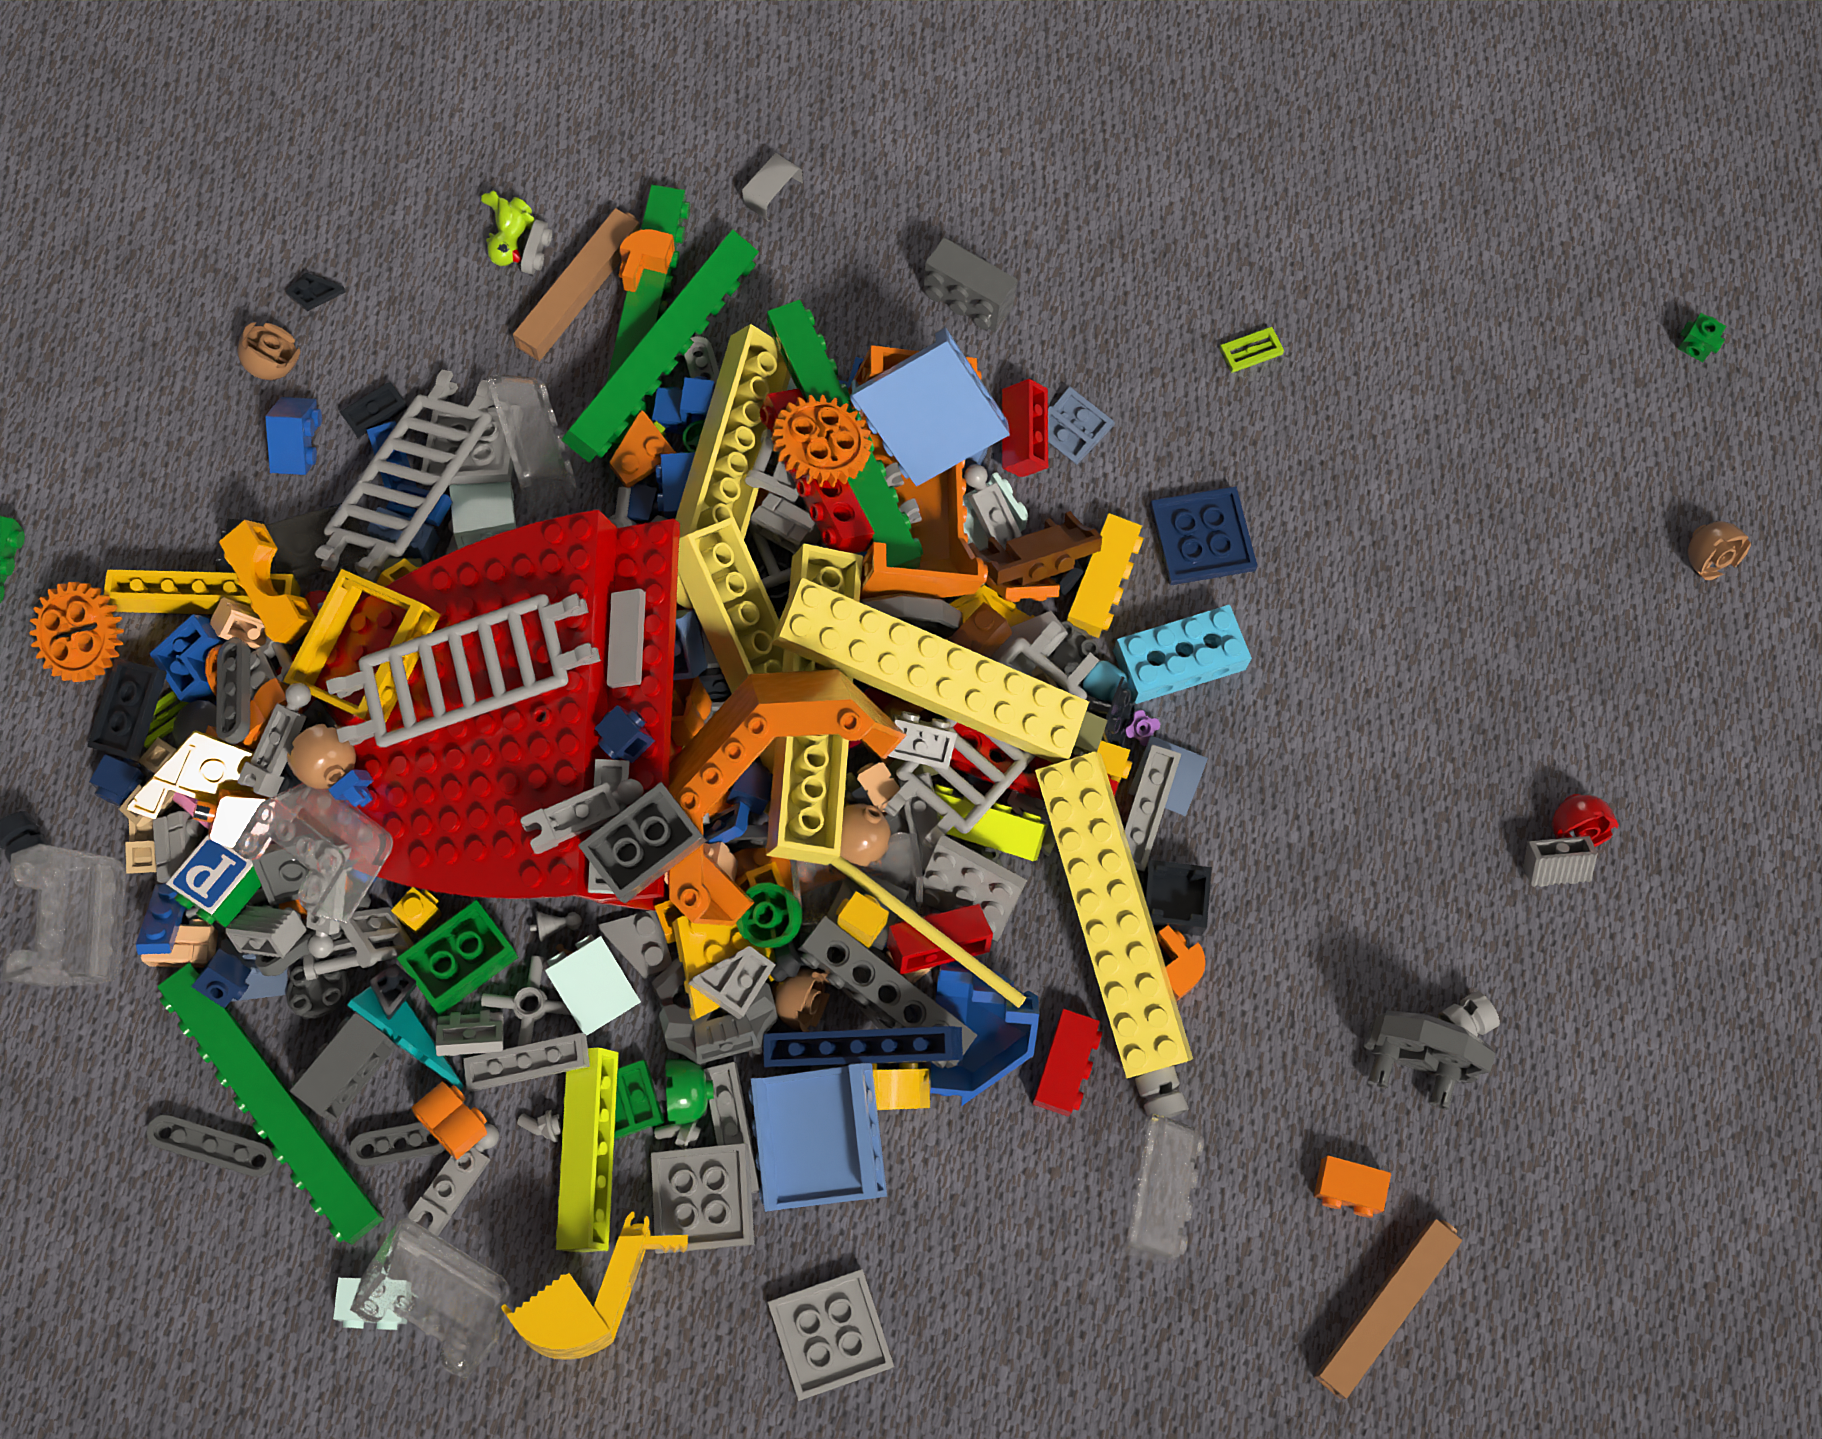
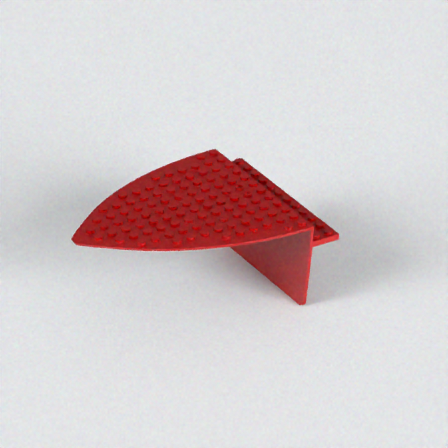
M600 510L576 513L535 522L467 545L431 561L385 586V588L423 603L441 614L432 632L540 594L548 596L550 605L561 602L568 596L577 594L579 600H586L588 613L555 621L562 654L572 651L580 645L589 643L591 648L596 647L598 649L601 661L566 670L568 683L565 686L387 747H379L376 744L375 737L365 739L362 743L354 745L356 752L354 770H366L374 780L367 786L373 797L372 801L364 807H361L360 804L354 807L348 800H335L328 789L311 788L291 810L283 808L275 798L276 801L271 818L297 838L315 833L317 840L331 839L334 844L333 847L349 845L351 848L350 867L402 885L440 893L484 898L530 899L577 896L601 904L656 911L655 905L670 900L668 885L664 881L665 873L627 903L621 902L615 894L588 893L590 861L578 845L591 836V829L558 843L556 847L536 854L530 842L538 837L542 830L535 829L527 832L524 830L520 820L525 815L539 809L544 810L594 788L595 759L614 760L599 746L597 741L601 736L595 730V727L602 721L604 715L613 710L617 705L629 712L632 709L636 710L646 720L647 723L644 727L655 739L632 764L629 762L628 779L640 782L644 790L643 795L660 782L668 789L669 764L683 748V746H677L671 736L676 611L684 610L683 606L677 603L680 523L675 519H668L617 528ZM642 589L646 592L642 681L640 685L611 688L607 685L611 594ZM373 595L354 606L314 686L328 692L327 680L346 677L360 672L359 659L361 657L390 647L407 610ZM538 609L521 615V620L536 681L554 676ZM508 620L491 625L506 692L524 686ZM477 630L462 635L461 638L476 702L493 696L479 632ZM449 641L432 646L446 712L463 707L462 697ZM298 651L295 652V653L291 656V658H292L293 661H294V659H295V657H296ZM419 657L407 680L417 722L434 717L422 662ZM380 664L373 667L374 674H376ZM282 667L276 670L277 675L281 674ZM364 688L354 691L351 695L341 699L359 706L365 695ZM311 695V700L303 707V712L317 699L316 697ZM398 700L385 723L387 733L404 727ZM325 702L344 727L366 722Z

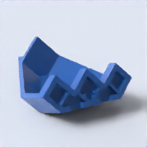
M958 961L939 965L936 1003L976 1033L977 1037L964 1053L963 1060H959L956 1066L940 1068L931 1062L930 1093L942 1096H961V1106H963L1034 1056L1039 1021L1038 996L1029 990L1024 993L1019 991L1026 999L1020 1007H1017ZM996 970L993 971L1004 981H1006L1008 984L1014 987V981L1007 978L1006 976H1004Z

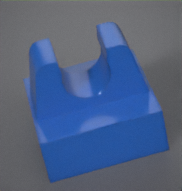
M351 770L328 790L335 800H348L354 807H357L359 804L361 807H364L373 800L367 786L374 780L366 770Z

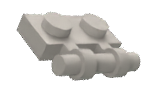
M480 1010V1014L461 1015V1012H451L450 1016H438L436 1031L437 1056H456L473 1053L487 1054L503 1051V1012L490 1013V1010Z

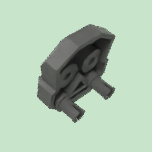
M893 593L859 600L864 605L943 639L951 637L963 624L962 612L933 596Z
M679 956L651 982L654 993L662 1008L659 1017L668 1050L685 1056L687 1060H691L697 1065L699 1064L703 1069L709 1061L751 1050L753 1053L760 1054L759 1048L761 1046L764 1053V1034H768L769 1030L778 1020L771 989L766 982L741 1019H737L728 1011L719 1007L692 1021L689 1013L691 1007H686L690 1003L689 993L685 992L684 981L686 978L683 962H680Z
M1387 1010L1386 1013L1376 1017L1370 1023L1364 1047L1372 1051V1055L1375 1056L1370 1077L1367 1081L1369 1084L1374 1086L1375 1083H1378L1377 1087L1388 1088L1393 1063L1432 1075L1436 1078L1429 1104L1433 1107H1436V1104H1438V1108L1443 1110H1449L1455 1084L1459 1082L1473 1083L1478 1080L1479 1075L1491 1072L1496 1054L1490 1045L1461 1026L1426 1014Z

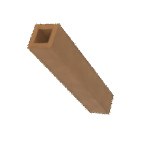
M616 208L513 333L517 348L539 362L622 260L620 245L627 236L640 230L639 222L632 214L628 212L623 213Z
M1435 1219L1427 1223L1315 1374L1314 1378L1339 1399L1348 1398L1463 1241L1456 1235L1457 1230L1444 1220L1439 1222Z

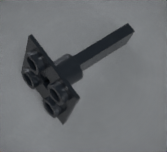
M1121 676L1112 702L1090 696L1086 698L1089 701L1086 711L1107 720L1103 733L1106 743L1122 746L1125 739V729L1123 728L1126 720H1131L1135 711V702H1133L1131 690L1128 688L1123 676Z

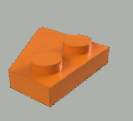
M641 411L609 463L611 469L624 486L630 488L656 471V465H661V454H675L676 452L646 413Z
M989 575L985 582L1001 595L1003 600L1009 602H1019L1020 598L1045 601L1047 597H1059L1060 585L1049 577L1023 586L1017 579L996 585Z

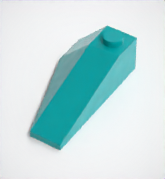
M371 986L349 1002L347 1006L384 1033L391 1041L448 1083L455 1085L460 1091L463 1089L464 1084L445 1056H437L436 1043L406 1000L390 1020L386 1018Z

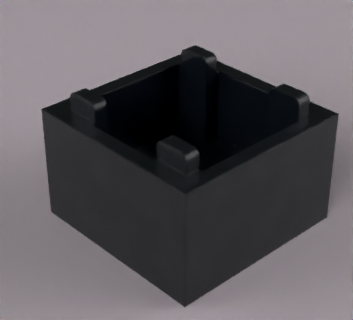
M1158 860L1148 861L1144 872L1143 894L1154 930L1161 931L1169 925L1173 931L1177 929L1181 934L1202 936L1207 929L1212 867Z

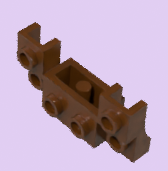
M1069 511L1065 513L1064 524L1056 525L1050 518L1046 519L1043 530L1006 541V550L994 536L988 538V548L979 551L973 542L969 543L968 546L975 557L982 558L983 564L988 567V575L996 585L1017 579L1023 586L1074 569L1075 559L1101 551L1103 537L1096 529L1084 526Z

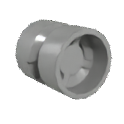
M1475 991L1460 1000V1005L1453 1004L1438 1013V1019L1461 1026L1475 1036H1478V1034L1484 1035L1500 1024L1499 1016L1494 1006L1480 991Z
M1174 1066L1155 1070L1135 1079L1140 1097L1147 1100L1144 1109L1149 1123L1168 1119L1189 1110L1183 1092L1177 1091L1180 1082Z

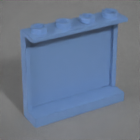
M946 327L935 333V343L862 385H859L856 379L851 381L852 394L850 399L852 404L858 411L862 410L867 416L866 421L874 434L879 433L888 455L896 457L902 475L906 479L910 478L916 487L1010 435L1008 420Z
M871 1063L851 1064L846 1067L751 1079L752 1086L749 1089V1099L754 1106L755 1114L752 1129L758 1142L756 1165L761 1172L762 1180L759 1196L761 1203L764 1205L765 1212L887 1197Z

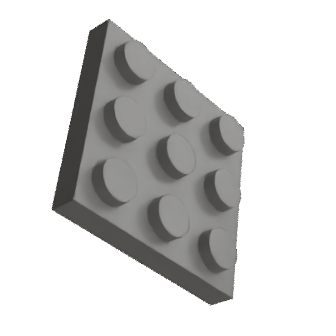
M519 406L487 408L486 412L492 415V420L449 485L511 481L522 417ZM433 410L431 418L432 423L470 432L476 423L474 420ZM428 434L426 446L455 454L462 442ZM423 458L421 471L440 476L448 464Z
M942 834L936 844L915 897L943 913L955 910L960 906L980 904L993 932L992 939L998 942L1027 880Z
M742 1143L651 1153L655 1236L688 1235V1249L686 1251L754 1245L749 1144ZM655 1249L656 1254L665 1253L661 1249ZM671 1249L667 1251V1253H674Z
M863 1269L768 1302L798 1401L894 1368Z

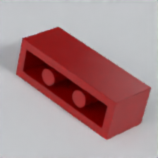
M1026 379L1002 389V413L1008 420L1010 433L1009 436L1002 439V469L1018 477H1025L1048 468V388L1031 379Z
M980 904L960 906L952 911L940 914L931 913L923 917V919L970 955L977 956L990 952L993 932ZM905 920L889 926L887 946L900 975L957 961Z
M1066 1009L1062 1010L1032 1105L1068 1117L1073 1109L1079 1110L1084 1092L1079 1091L1082 1079L1088 1080L1093 1066V1062L1088 1060L1091 1049H1098L1103 1033L1097 1030L1100 1023L1099 1020Z

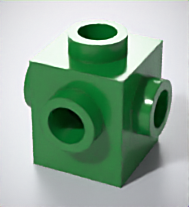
M1700 313L1694 322L1688 320L1680 335L1684 338L1678 350L1703 363L1711 352L1716 354L1725 341V338L1721 337L1726 325L1718 322L1714 317Z

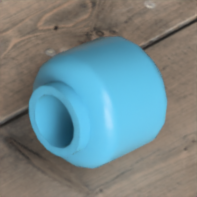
M1103 660L1098 662L1084 678L1083 690L1090 697L1112 702L1121 676L1125 677L1126 682L1127 677L1123 671L1112 663Z

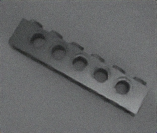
M826 916L817 922L797 949L802 954L800 959L806 965L813 969L819 967L828 974L826 979L838 989L846 988L853 994L851 999L864 1009H867L869 1006L878 1013L876 1018L890 1029L893 1027H962L963 1055L977 1037L976 1033ZM829 947H834L840 951V963L835 964L829 961L827 958ZM855 967H860L866 972L867 977L864 984L854 980L852 972ZM880 987H886L890 990L892 998L889 1004L883 1003L879 999L878 990ZM906 1006L912 1007L917 1013V1019L914 1023H909L904 1018L903 1012ZM959 1060L931 1062L940 1068H944V1066L950 1068L956 1066Z

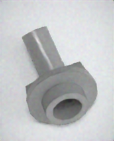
M547 1110L544 1116L537 1118L538 1121L526 1114H522L517 1122L519 1126L535 1135H543L546 1139H550L553 1142L559 1141V1134H562L563 1129L559 1114L554 1115L552 1110Z
M696 1120L683 1125L659 1126L655 1128L654 1134L657 1140L677 1137L675 1144L682 1147L683 1150L688 1145L695 1146L701 1128L696 1127L698 1121Z

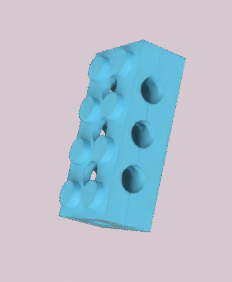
M1230 605L1119 638L1113 649L1119 668L1127 677V685L1131 690V696L1135 704L1244 671L1252 659ZM1205 643L1211 644L1215 648H1209L1205 645ZM1177 652H1182L1187 657H1181L1177 654ZM1148 661H1155L1159 666H1153Z

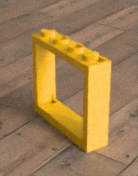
M341 569L283 682L289 685L304 683L310 689L312 696L365 721H369L371 718L365 695L360 705L356 706L314 686L362 591L407 610L390 647L431 633L441 614L423 603ZM419 651L402 656L407 680L420 657ZM390 661L380 664L375 674L385 723L398 700Z

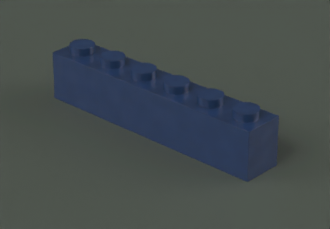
M955 1026L764 1034V1067L963 1060L962 1027Z

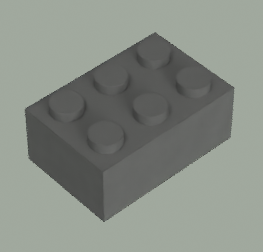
M944 237L925 263L923 291L931 300L936 302L942 301L949 305L950 309L957 315L970 317L981 329H990L996 333L1014 306L1018 279Z
M660 782L578 846L621 902L627 903L707 840L669 790Z
M357 1012L352 1017H346L339 1024L336 1030L338 1034L330 1043L326 1042L318 1049L314 1057L316 1060L308 1070L305 1068L297 1074L292 1082L294 1086L290 1090L291 1093L332 1124L337 1121L398 1047L384 1033Z

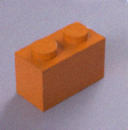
M1326 1156L1321 1159L1314 1197L1322 1199L1321 1204L1326 1207L1341 1209V1205L1354 1208L1353 1213L1356 1215L1372 1218L1373 1214H1379L1384 1211L1391 1173L1336 1157Z

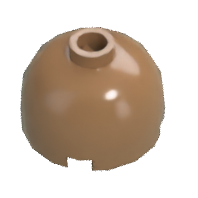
M256 322L250 323L244 328L237 347L241 365L247 372L259 379L272 381L286 376L296 365L301 352L300 348L296 349L294 346L295 339L293 336L271 323H265L263 327L255 326Z
M1718 521L1702 525L1694 531L1689 543V562L1705 580H1713L1723 575L1717 572L1718 570L1730 564L1735 568L1747 555L1751 542L1747 540L1749 537L1732 523ZM1712 562L1717 566L1716 568L1710 567Z
M318 724L304 730L293 740L294 748L291 751V755L287 753V761L294 775L306 786L320 790L329 789L351 770H354L356 762L355 748L353 745H350L349 741L339 742L336 729L341 728L340 726L335 725L336 728H327L325 724Z
M852 803L844 807L840 856L860 866H868L870 862L879 863L891 840L890 826L884 815L878 808L871 805Z
M800 967L795 977L788 976L782 982L777 981L775 983L772 997L774 998L777 1016L783 1024L800 1032H810L807 1029L810 1025L814 1027L818 1025L830 997V994L825 993V983L831 985L826 979L828 974L813 968Z

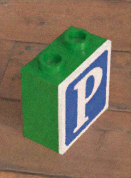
M209 834L166 883L177 893L174 899L188 910L192 906L198 909L196 914L205 922L212 925L216 921L225 928L261 887L252 861L234 849L209 839Z

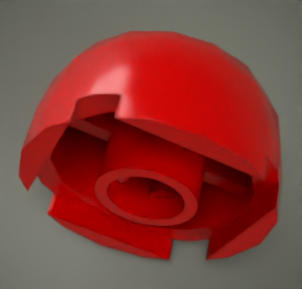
M1581 794L1568 796L1555 811L1552 821L1556 839L1573 838L1570 832L1574 831L1576 837L1590 836L1595 847L1613 836L1611 829L1614 826L1618 829L1619 826L1607 802L1594 795Z

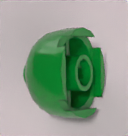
M771 882L759 883L746 891V894L754 901V904L736 922L743 938L748 939L753 945L762 948H776L789 943L798 933L802 923V908L798 898L789 889Z
M666 1060L665 1072L666 1077H668L666 1097L669 1126L694 1122L705 1113L708 1100L714 1099L713 1080H706L704 1069L691 1060Z

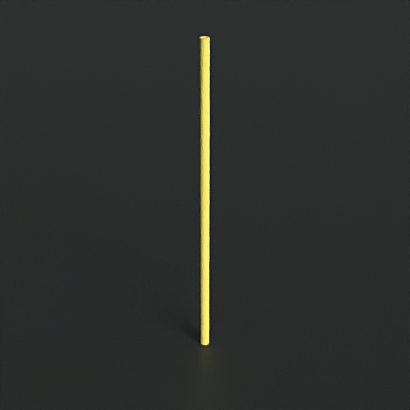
M770 801L763 811L768 816L770 814ZM839 856L830 863L1015 1006L1020 1007L1024 1003L1026 997L848 860Z

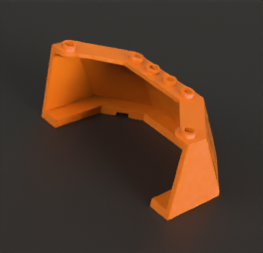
M871 345L853 380L856 379L858 384L862 385L919 351ZM966 357L981 380V371L977 370V358ZM852 383L848 389L850 395L852 394ZM862 410L858 411L861 420L866 421L867 416ZM866 421L863 430H870L871 432L869 436L874 445L873 455L876 461L881 460L885 468L895 462L899 463L894 455L892 457L888 455L882 444V437L879 433L874 434ZM965 460L917 487L910 478L906 479L901 474L904 484L895 487L899 499L897 503L898 508L906 501L915 498L920 510L918 512L921 516V521L911 524V529H909L914 539L913 527L920 526L919 541L924 552L921 556L920 567L917 569L886 567V543L873 542L870 549L865 550L868 552L862 560L860 599L893 593L925 595L935 598L975 594L981 585L986 582L988 567L983 564L982 558L975 557L968 546V535L964 533L967 507L963 505L966 479L962 478V469L964 468Z
M838 669L750 674L669 764L668 790L703 835V817L775 737L839 734L842 738L849 741L863 739L881 758L886 759L907 735ZM703 844L667 871L669 899L692 923L733 926L754 904V901L703 850Z

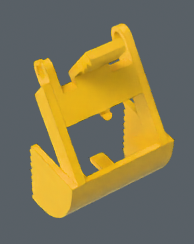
M631 1212L627 1216L617 1240L594 1307L571 1274L568 1273L560 1275L559 1280H553L552 1285H546L545 1290L538 1291L537 1296H531L530 1301L523 1302L522 1307H516L514 1313L506 1304L502 1305L501 1309L526 1344L537 1353L549 1358L562 1360L589 1356L614 1342L646 1250L661 1249L667 1253L671 1249L675 1253L680 1249L684 1253L688 1249V1235L651 1236L648 1216L644 1218V1224L636 1223L631 1226V1221L635 1218L634 1212Z

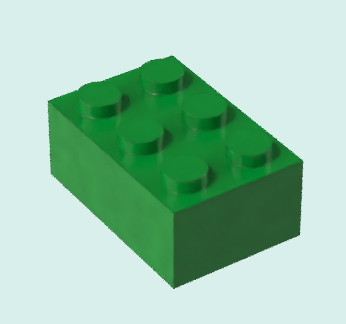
M477 900L397 957L403 968L416 981L417 987L439 1015H442L519 958L513 947Z

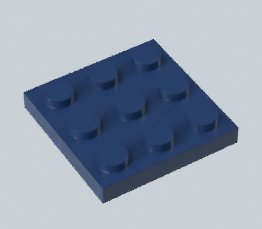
M1237 486L1152 500L1150 502V509L1170 586L1256 571L1258 566Z

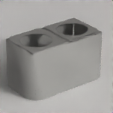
M775 153L742 189L744 205L769 221L767 219V206L791 177L803 183L802 169Z

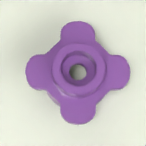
M1137 710L1125 728V734L1129 738L1138 739L1141 745L1147 746L1150 736L1160 728V722L1156 718L1151 719L1146 716L1143 710ZM1142 725L1145 726L1144 731H1141L1140 729Z

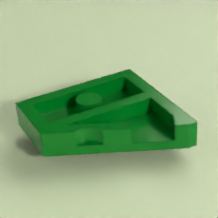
M641 1060L618 1068L614 1140L665 1123L647 1061Z

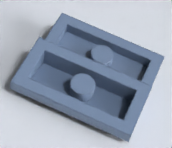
M1069 387L1055 405L1048 408V443L1077 465L1115 425V422L1073 388Z
M1151 735L1128 793L1136 796L1152 744L1181 753L1165 808L1186 816L1208 758Z

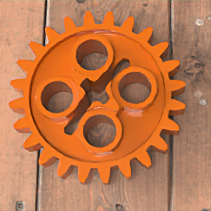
M809 395L806 403L799 397L795 405L789 402L786 410H781L778 419L775 421L774 432L771 440L775 441L773 451L780 452L778 461H788L785 468L786 471L793 468L797 470L795 474L796 479L803 474L806 475L807 484H810L813 478L817 479L819 487H822L825 480H828L832 487H835L837 479L846 484L849 476L855 479L858 472L863 471L871 454L869 450L872 441L868 440L871 432L870 430H863L866 421H856L858 411L848 413L847 403L841 407L837 406V398H834L831 403H827L825 395L821 396L820 401H816L812 395Z
M68 582V584H57V589H48L49 596L39 598L43 607L33 608L39 615L38 618L30 619V622L36 625V630L30 631L29 634L37 636V641L33 642L31 647L40 648L36 659L45 658L43 668H53L52 676H61L63 681L83 682L95 680V676L104 675V668L113 667L110 658L119 657V653L114 649L115 646L123 645V642L117 639V634L123 633L124 630L116 628V623L120 622L122 617H114L112 614L117 609V605H107L110 596L100 595L101 588H91L90 583ZM97 624V628L89 631L76 632L81 630L82 627H91ZM76 632L71 637H61L56 640L58 635Z

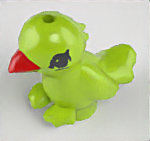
M494 190L483 194L481 202L492 207L495 211V222L498 229L496 235L489 233L490 238L486 239L489 258L498 266H507L513 262L520 263L522 257L518 251L517 239L526 228L532 229L535 220L531 216V208L518 197H514L509 203L506 199L500 198Z

